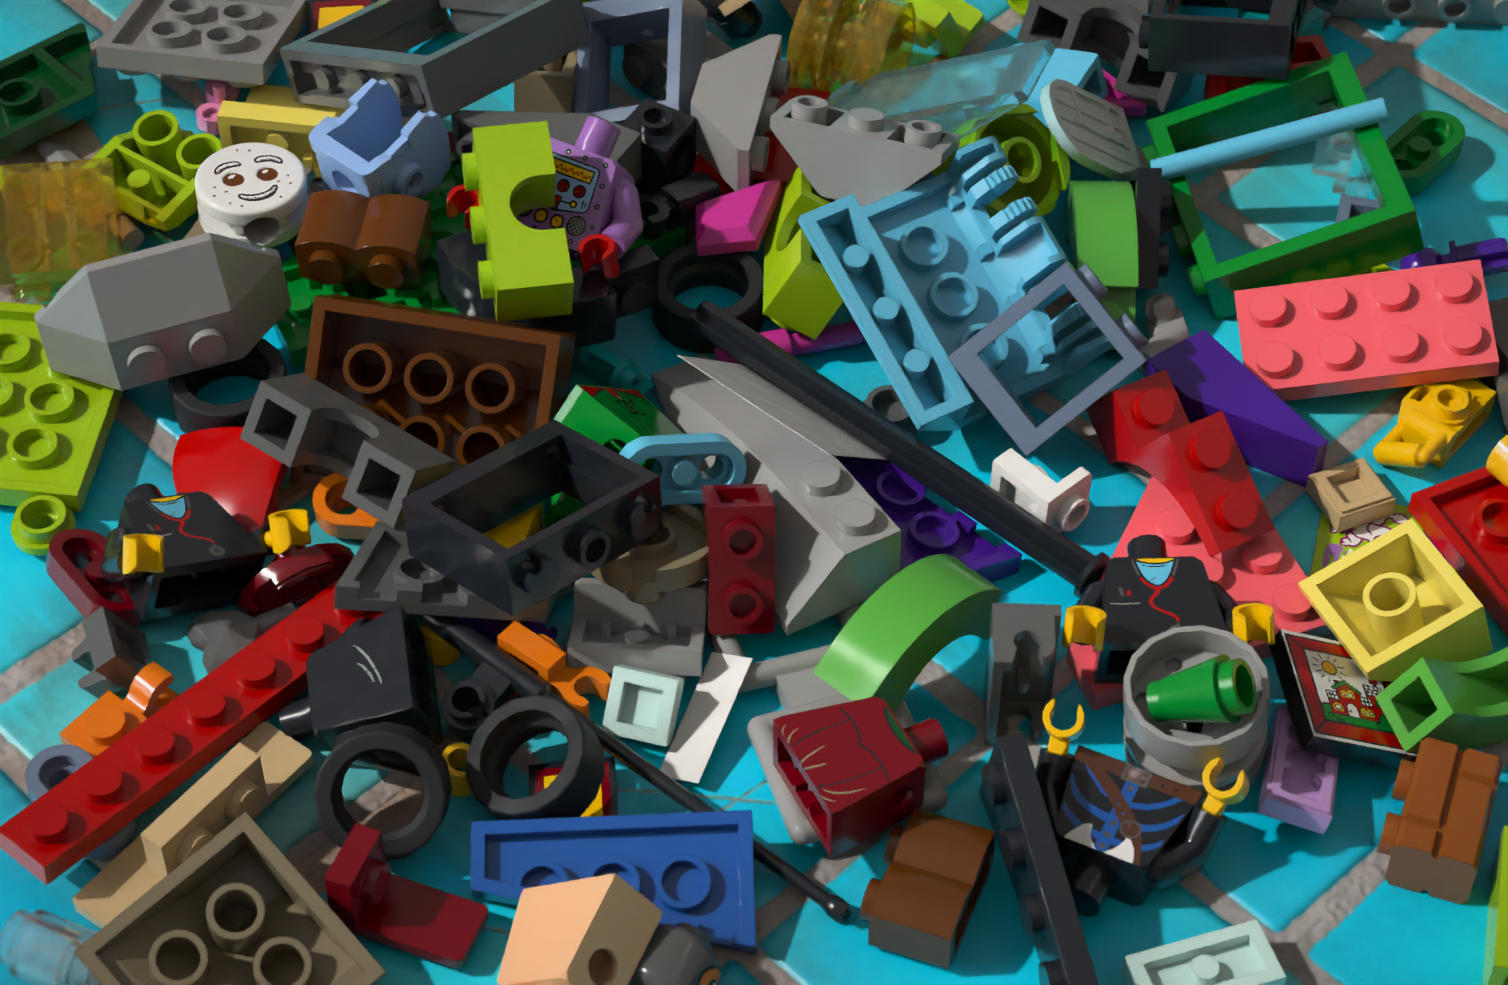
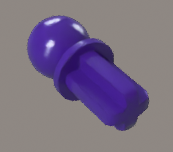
M1496 238L1457 246L1455 240L1449 241L1450 253L1441 255V253L1433 248L1424 247L1423 251L1403 257L1399 268L1401 270L1480 259L1483 276L1508 272V242L1505 238Z

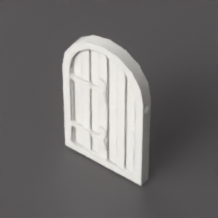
M1055 79L1041 89L1040 103L1049 130L1058 144L1073 160L1115 181H1122V172L1142 167L1122 108L1061 79Z

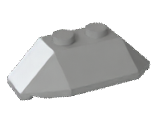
M209 232L84 265L58 291L48 306L44 305L34 314L51 370L123 391L244 358L290 308L292 303L278 250L267 247L260 249L244 241Z

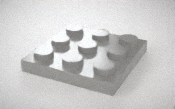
M132 0L96 46L98 67L118 69L120 73L131 76L146 73L173 75L175 79L185 82L201 79L228 81L230 85L239 88L264 85L282 58L279 49L292 43L308 18L309 0Z

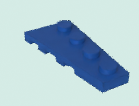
M752 810L471 822V892L475 898L518 906L523 889L615 873L663 911L659 923H670L673 925L688 923L700 929L709 938L712 946L757 955Z

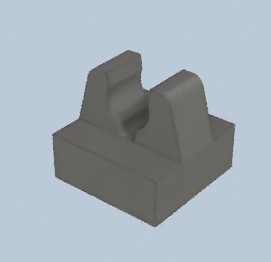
M102 606L82 620L86 638L72 652L73 662L90 672L78 680L79 687L98 699L108 690L112 693L124 689L129 692L136 675L146 665L152 663L145 633Z

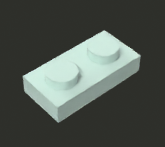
M1257 919L1124 956L1122 974L1128 985H1285L1287 978Z

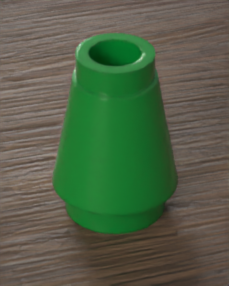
M1221 654L1164 677L1161 680L1150 682L1147 687L1146 698L1149 712L1158 723L1170 721L1234 724L1240 721L1242 715L1250 714L1254 711L1257 702L1255 679L1248 663L1242 658L1230 659L1227 655Z

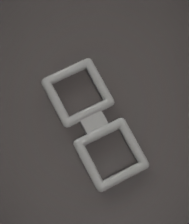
M708 578L699 580V583H704L707 587L706 631L716 653L745 657L736 634L713 635L709 632ZM861 603L837 613L842 627L846 625L849 619L862 606ZM830 645L750 664L738 692L745 693L773 686L783 709L753 717L748 723L747 732L791 840L798 845L819 842L820 839L773 765V719L784 715L851 702L850 699L813 673ZM903 698L893 714L902 728L914 725L915 722ZM932 762L925 765L924 803L919 808L928 812L940 811L945 807L948 800L947 792ZM911 815L907 816L902 820L909 819Z

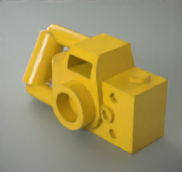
M1472 378L1446 381L1440 384L1416 385L1402 399L1397 425L1374 447V458L1379 465L1422 469L1427 463H1431L1441 469L1490 418L1497 392Z

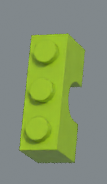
M548 121L473 128L472 153L462 154V170L465 190H477L479 206L470 207L473 244H485L487 260L478 261L481 298H493L496 322L572 314L574 280L565 228L538 230L529 228L516 219L517 216L527 210L554 207L556 170Z
M798 167L783 187L780 199L764 234L763 314L770 317L775 324L785 330L798 331L816 340L844 301L799 225L798 218L800 215L836 201V199L820 196Z

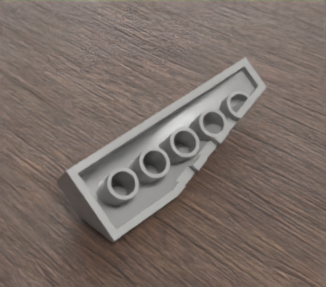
M702 354L695 357L701 359L715 360L707 356L706 354ZM686 361L651 375V381L656 384L654 392L663 414L683 434L718 433L727 437L744 455L747 471L743 484L768 485L776 506L775 621L787 635L866 601L885 582L900 572L901 530L835 456L822 451ZM715 456L706 457L701 462L699 471L711 468L715 462Z

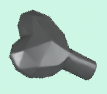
M288 603L255 617L240 611L210 610L192 619L186 631V636L192 646L204 652L202 662L209 674L296 609L292 603Z

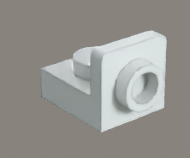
M1010 448L993 460L990 487L1059 533L1062 531L1070 532L1082 523L1089 512L1092 474L1085 468L1079 467L1056 483L1044 469L1038 465L1031 464Z

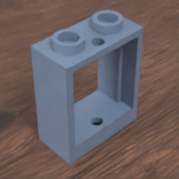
M596 0L582 3L585 9L583 13L591 42L577 49L574 113H591L621 125L638 105L609 109L611 47L668 37L666 100L656 102L691 115V99L702 64L705 63L707 9L698 0Z
M1069 261L1065 262L947 357L1025 456L1039 447L1147 361V358L1140 349L1149 341L1126 313L1118 319L1113 317L1101 302V299L1109 291L1086 263L1076 270ZM1065 285L1123 359L1039 425L981 351L1060 287Z

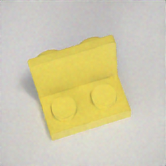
M257 85L251 87L246 102L222 101L217 114L221 144L223 148L253 142L268 143L282 147L297 156L305 167L313 169L316 175L315 178H322L316 154L310 144L309 134L327 116L330 118L337 116L339 118L347 109L295 102L291 87Z

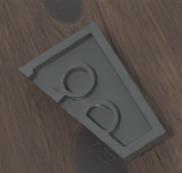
M377 521L335 586L333 609L388 612L401 606L407 614L546 623L563 588L518 614L511 616L409 555L405 527L392 528L381 521Z

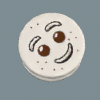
M241 143L215 152L198 168L195 176V192L198 201L199 221L205 233L210 232L244 241L260 249L264 247L271 248L285 243L299 233L309 200L307 192L308 182L303 163L292 152L268 143Z

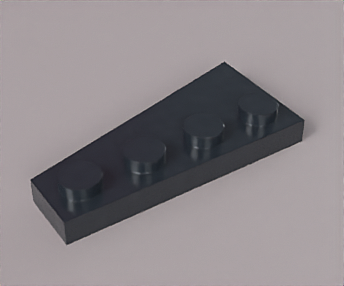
M1021 732L997 737L988 764L982 766V783L979 793L992 829L996 831L995 838L1019 902L1024 930L1027 936L1032 938L1040 960L1038 969L1040 985H1099L1025 734Z

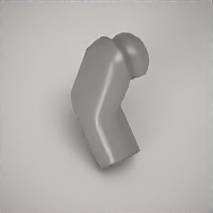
M1159 293L1145 301L1143 312L1147 317L1145 326L1149 336V343L1140 350L1149 359L1189 338V331L1184 314L1180 308L1176 307V302L1171 295ZM1147 361L1137 368L1143 375H1145Z

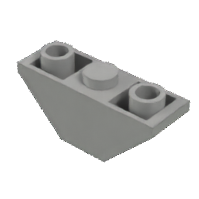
M769 34L703 63L691 99V116L696 117V152L734 191L752 186L755 171L764 173L767 167L770 140L769 137L765 136L766 132L773 133L770 129V117L780 108V98H776L777 94L786 95L790 81L791 61L782 59V35Z
M808 95L791 98L770 117V129L820 196L838 200L853 193L862 206L905 190L936 169L959 147L961 136L942 131V126L932 121L912 120L903 123L885 119V114L876 109L854 108L850 111L829 107L828 102L823 98Z

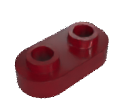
M86 529L64 530L53 536L49 543L46 571L81 615L86 618L103 606L134 627L139 625L142 620L137 614L124 582L110 583L104 579L101 573V561L106 537Z

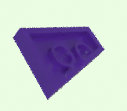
M835 456L901 530L900 571L928 556L948 554L954 556L990 582L1018 572L1022 558L1020 552L1005 542L998 547L988 542L975 532L977 522L960 510L950 515L925 497L926 487L890 461Z

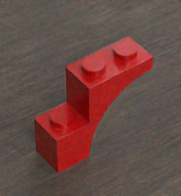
M1166 369L1115 389L1099 398L1086 409L1109 463H1132L1154 476L1172 494L1185 511L1210 557L1275 530L1223 411L1190 423Z

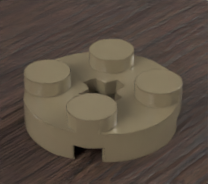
M688 504L667 505V510H662L664 532L592 571L591 574L611 587L625 590L627 599L639 604L659 602L665 596V592L679 590L699 580L707 579L708 535L702 511Z

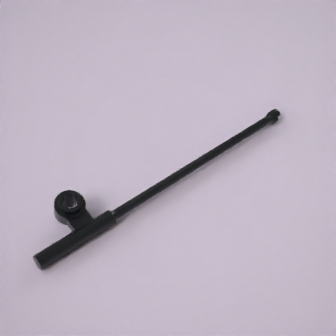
M423 615L422 624L479 665L468 679L454 683L443 696L441 704L442 713L455 734L462 738L473 739L475 731L494 710L501 707L513 691L522 697L537 694L557 698L574 710L595 731L603 750L689 812L716 811L552 692V685L459 617ZM474 706H481L483 715L478 719L467 710ZM753 838L754 859L818 904L834 921L843 924L849 918L852 911L849 909L850 905L838 895L828 893Z

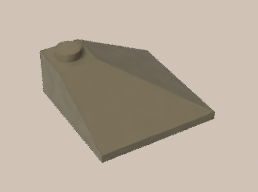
M246 812L73 951L74 955L100 985H374L386 975V971Z

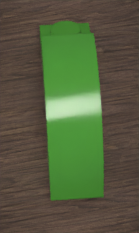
M1069 181L1065 190V243H1071L1072 265L1078 270L1086 263L1109 291L1101 299V302L1113 317L1118 319L1126 313L1135 323L1136 289L1138 288L1139 269L1137 216L1132 185L1128 181ZM1072 295V305H1073L1074 303H1076V302H1078V301H1077V300L1075 299V297ZM1113 346V347H1111V348H1110L1108 351H1106V352H1118V351H1117V350L1115 349V347Z
M936 554L918 560L895 574L864 602L836 636L813 673L851 701L877 697L885 700L894 713L920 672L945 646L966 635H974L989 641L992 603L999 602V597L1003 590L952 555Z
M1508 647L1488 656L1464 662H1446L1422 657L1375 697L1405 753L1417 754L1421 740L1427 737L1458 745L1461 751H1465L1468 748L1478 750L1508 740Z

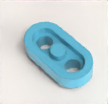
M718 433L643 436L629 442L619 453L639 465L647 459H654V465L650 471L660 476L662 506L702 503V485L743 484L747 471L746 461L742 452L727 437ZM715 456V462L711 468L699 471L700 464L706 457Z

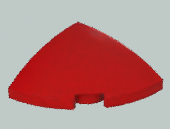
M243 427L209 428L180 435L175 447L172 467L176 494L204 492L214 498L231 516L253 527L269 523L268 516L279 511L277 493L289 469L288 466L240 439Z

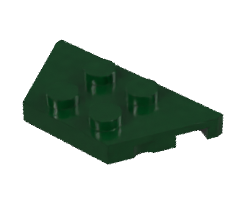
M82 22L0 61V160L12 154L20 153L30 145L60 130L68 129L77 124L78 121L100 111L90 42L86 26Z

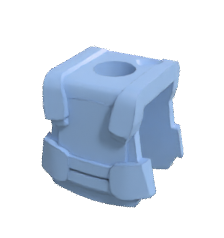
M373 78L370 79L348 99L350 107L339 118L337 116L333 118L327 116L309 134L310 144L316 154L322 175L321 183L323 190H345L364 195L368 198L384 194L424 197L441 185V180L450 169L449 137L440 116L432 110L427 113L418 111L403 127L401 107L397 95L391 84L383 79L379 82Z

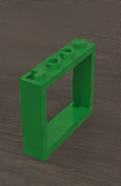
M1344 51L1290 70L1288 80L1267 78L1147 120L1146 124L1152 144L1144 146L1142 149L1148 167L1151 168L1150 160L1293 122L1333 107L1340 109L1368 100L1347 52ZM1378 123L1347 132L1378 202L1379 209L1218 264L1185 175L1166 180L1171 184V209L1167 220L1176 216L1179 217L1180 223L1171 226L1182 260L1193 256L1195 264L1186 267V271L1194 295L1198 297L1207 294L1216 321L1236 314L1234 291L1346 277L1424 250L1415 207Z

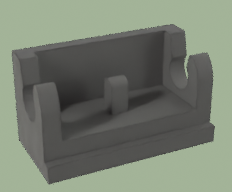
M992 603L984 683L985 746H994L997 737L1007 735L1009 723L1006 719L1016 714L1023 715L1031 721L1029 733L1032 741H1038L1044 734L1043 711L1046 706V699L1051 700L1061 623V605Z

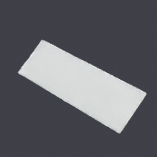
M716 652L711 653L660 770L672 779L693 783L700 782L753 658Z

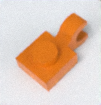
M514 621L497 636L498 646L550 683L552 685V692L589 719V701L580 695L592 693L607 702L611 683L610 676L596 667H567L566 653L550 637L544 634L537 635L517 621Z
M155 661L146 665L134 678L129 692L123 700L108 690L59 733L62 744L80 747L92 758L96 757L179 696L167 687L174 680L173 674Z

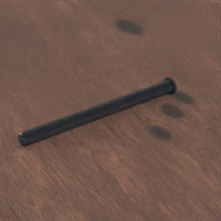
M711 301L701 302L696 311L690 316L689 326L696 334L843 429L925 487L1075 586L1074 596L1080 598L1089 584L1100 581L1106 569L1107 561L1110 560V557L1104 552L1094 556Z

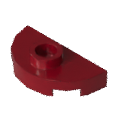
M339 543L315 544L309 547L305 545L291 546L288 551L277 554L270 565L250 580L240 593L236 608L244 614L255 617L288 603H292L294 607L303 604L342 577L354 558V554L349 547Z

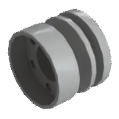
M1204 625L1174 627L1149 638L1131 656L1123 677V706L1125 714L1123 717V743L1126 763L1202 791L1200 804H1204L1209 794L1203 785L1202 774L1205 766L1215 758H1222L1225 762L1223 770L1215 782L1216 790L1228 791L1232 789L1242 770L1247 774L1249 785L1251 786L1259 778L1266 757L1267 720L1270 703L1267 668L1254 648L1231 632ZM1221 654L1227 655L1230 659L1242 658L1250 666L1256 683V707L1252 713L1242 715L1237 723L1170 721L1158 723L1149 712L1146 692L1150 682L1161 680L1164 677Z

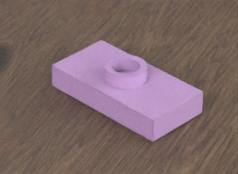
M1279 705L1271 720L1257 813L1324 835L1332 820L1339 758L1302 751L1288 707Z

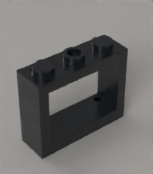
M1149 0L1148 14H1142V22L1139 27V48L1148 49V71L1288 80L1308 0ZM1187 6L1268 10L1270 14L1268 20L1185 15Z
M552 420L402 498L409 555L511 616L518 614L664 532L660 476L556 420ZM560 492H564L587 505L510 548H506L483 535L485 532Z

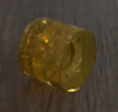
M802 0L792 26L786 52V60L791 61L788 87L830 91L831 100L841 87V102L846 110L872 108L883 112L886 117L900 93L909 66L916 28V11L913 3L905 0H867L860 11V0Z

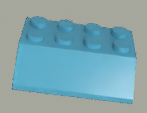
M994 136L983 138L959 148L946 172L908 187L905 190H901L864 207L860 206L855 195L852 193L802 214L798 218L799 225L918 431L959 430L992 415L947 357L1068 261L1067 256L1043 216H1034L1038 212V208L1030 196L1013 201L992 218H990L984 207L1008 191L1019 180V176L1013 166L1006 165L1003 167L1007 163L1008 158ZM1065 285L1060 287L981 351L1020 401L1062 383L1113 347L1095 322L1091 321V317L1079 302L1071 305L1053 320L1049 318L1044 308L1069 291Z

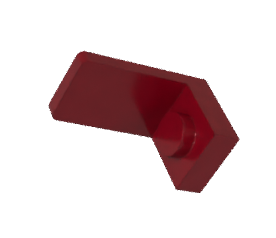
M702 485V514L707 526L709 632L713 635L771 633L775 629L776 506L768 485Z
M355 823L324 877L328 906L353 934L455 969H460L465 965L489 919L488 908L484 904L392 874L391 865L385 859L382 831Z

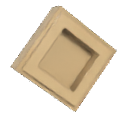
M1364 458L1308 475L1306 492L1337 533L1393 515L1395 497Z

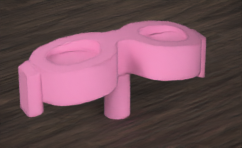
M208 79L205 86L208 103L202 104L196 110V122L198 129L217 136L220 134L217 114L223 100L236 102L239 95V87L230 85L228 81Z

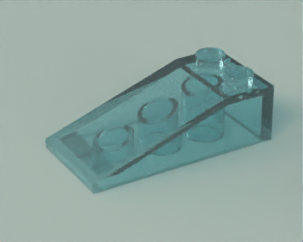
M1049 39L878 73L860 85L855 79L846 82L835 90L827 101L830 103V107L848 111L854 108L876 109L885 114V119L903 123L912 120L932 121L941 125L942 131L961 135V139L1026 102L1056 48Z

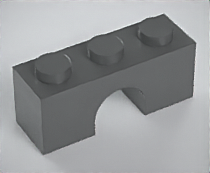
M1030 0L1017 36V40L1025 44L1099 54L1100 59L1112 64L1120 71L1114 89L1162 113L1189 91L1195 76L1192 73L1148 71V49L1139 48V27L1142 22V14L1147 13L1120 0Z
M305 373L261 380L240 435V439L290 468L300 465H315L345 476L349 480L342 499L392 528L405 525L402 498L451 474L456 461Z

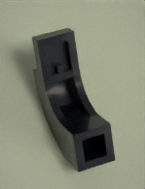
M470 230L438 240V288L460 314L496 319L493 298L482 299L480 293L478 261L487 260L485 244L474 245ZM648 245L627 251L622 258L618 259L619 274L615 278L610 279L604 277L602 263L592 266L588 274L582 273L581 266L571 267L574 280L572 314L508 322L577 332L575 347L589 346L615 339L616 319L657 305L659 258Z

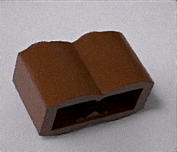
M323 190L310 194L295 243L300 276L325 285L349 284L357 281H363L383 289H405L420 285L434 235L430 202L403 194H384L368 198L364 195L345 190Z
M918 808L914 809L905 827L895 825L890 833L884 853L883 863L889 867L882 880L872 878L869 881L861 904L860 919L869 921L868 944L950 969L963 942L971 915L981 898L994 860L996 831Z

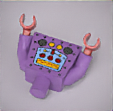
M587 116L575 146L550 137L556 170L554 207L527 210L517 216L516 219L523 225L538 230L565 228L569 256L580 262L582 273L588 274L592 266L602 263L604 277L610 279L615 278L619 274L618 259L622 258L643 231L639 192L634 185V177L618 162L609 159L620 135V129L602 119ZM463 184L449 191L447 195L448 218L453 219L459 213L465 212V228L471 231L470 207L479 206L477 190L466 191Z

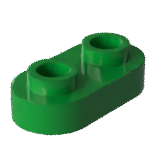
M1435 110L1417 113L1385 140L1409 195L1422 191L1459 158L1465 138V128L1461 121L1453 115Z

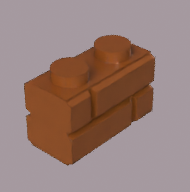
M1427 737L1420 742L1415 762L1401 759L1391 799L1404 802L1401 815L1387 812L1377 849L1378 853L1390 856L1384 878L1389 885L1417 893L1425 890L1428 891L1431 897L1460 905L1468 902L1478 871L1503 762H1501L1499 756L1470 748L1461 751L1458 745Z

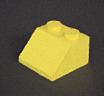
M1412 518L1298 583L1302 594L1368 680L1395 681L1422 657L1446 662H1464L1481 658L1493 651L1484 606Z

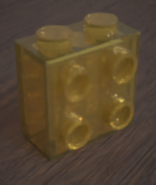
M112 158L0 165V289L4 295H14V301L17 303L50 301L51 292H58L84 265L124 255L118 173Z

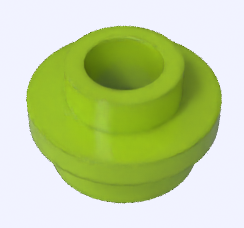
M38 495L28 498L17 507L10 530L15 545L21 551L31 555H47L49 543L53 536L64 530L77 529V524L72 510L64 505L60 499L50 495Z

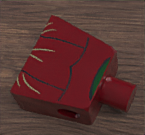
M877 697L836 704L773 719V765L831 858L844 853L912 814L915 808L919 809L924 803L925 765L943 759L949 754L946 735L942 726L935 718L902 728L885 700Z

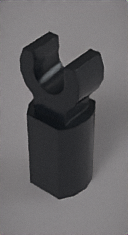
M704 171L662 186L656 189L653 195L639 193L642 219L646 220L641 237L645 240H655L661 237L665 227L671 230L696 220L695 205L720 197V185Z

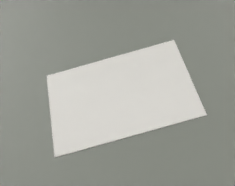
M678 355L827 454L888 460L744 365Z

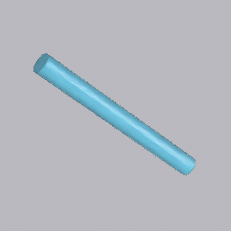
M1381 97L1150 160L1151 168H1162V181L1384 122L1389 120L1384 98Z

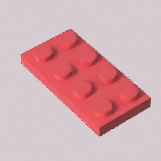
M1480 259L1234 291L1243 365L1283 401L1499 375V357Z

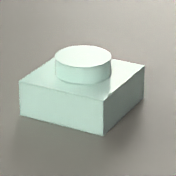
M621 664L615 665L602 728L616 736L665 747L671 745L685 678Z

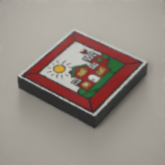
M1280 629L1276 633L1275 644H1270L1269 648L1302 751L1399 769L1401 759L1415 762L1417 754L1405 753L1375 698L1393 681L1368 680L1339 641Z

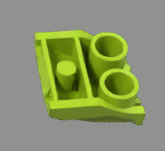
M154 110L139 117L132 131L115 135L76 175L81 185L106 203L146 225L169 231L179 227L187 218L198 212V201L195 192L197 170L210 155L223 149L216 136L208 133L194 134L190 130L185 131L180 128L174 114L165 110Z

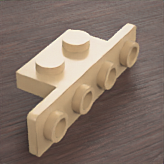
M260 723L74 895L73 904L75 910L102 929L244 812L252 820L259 816L313 764L311 750L290 736H286L270 723Z

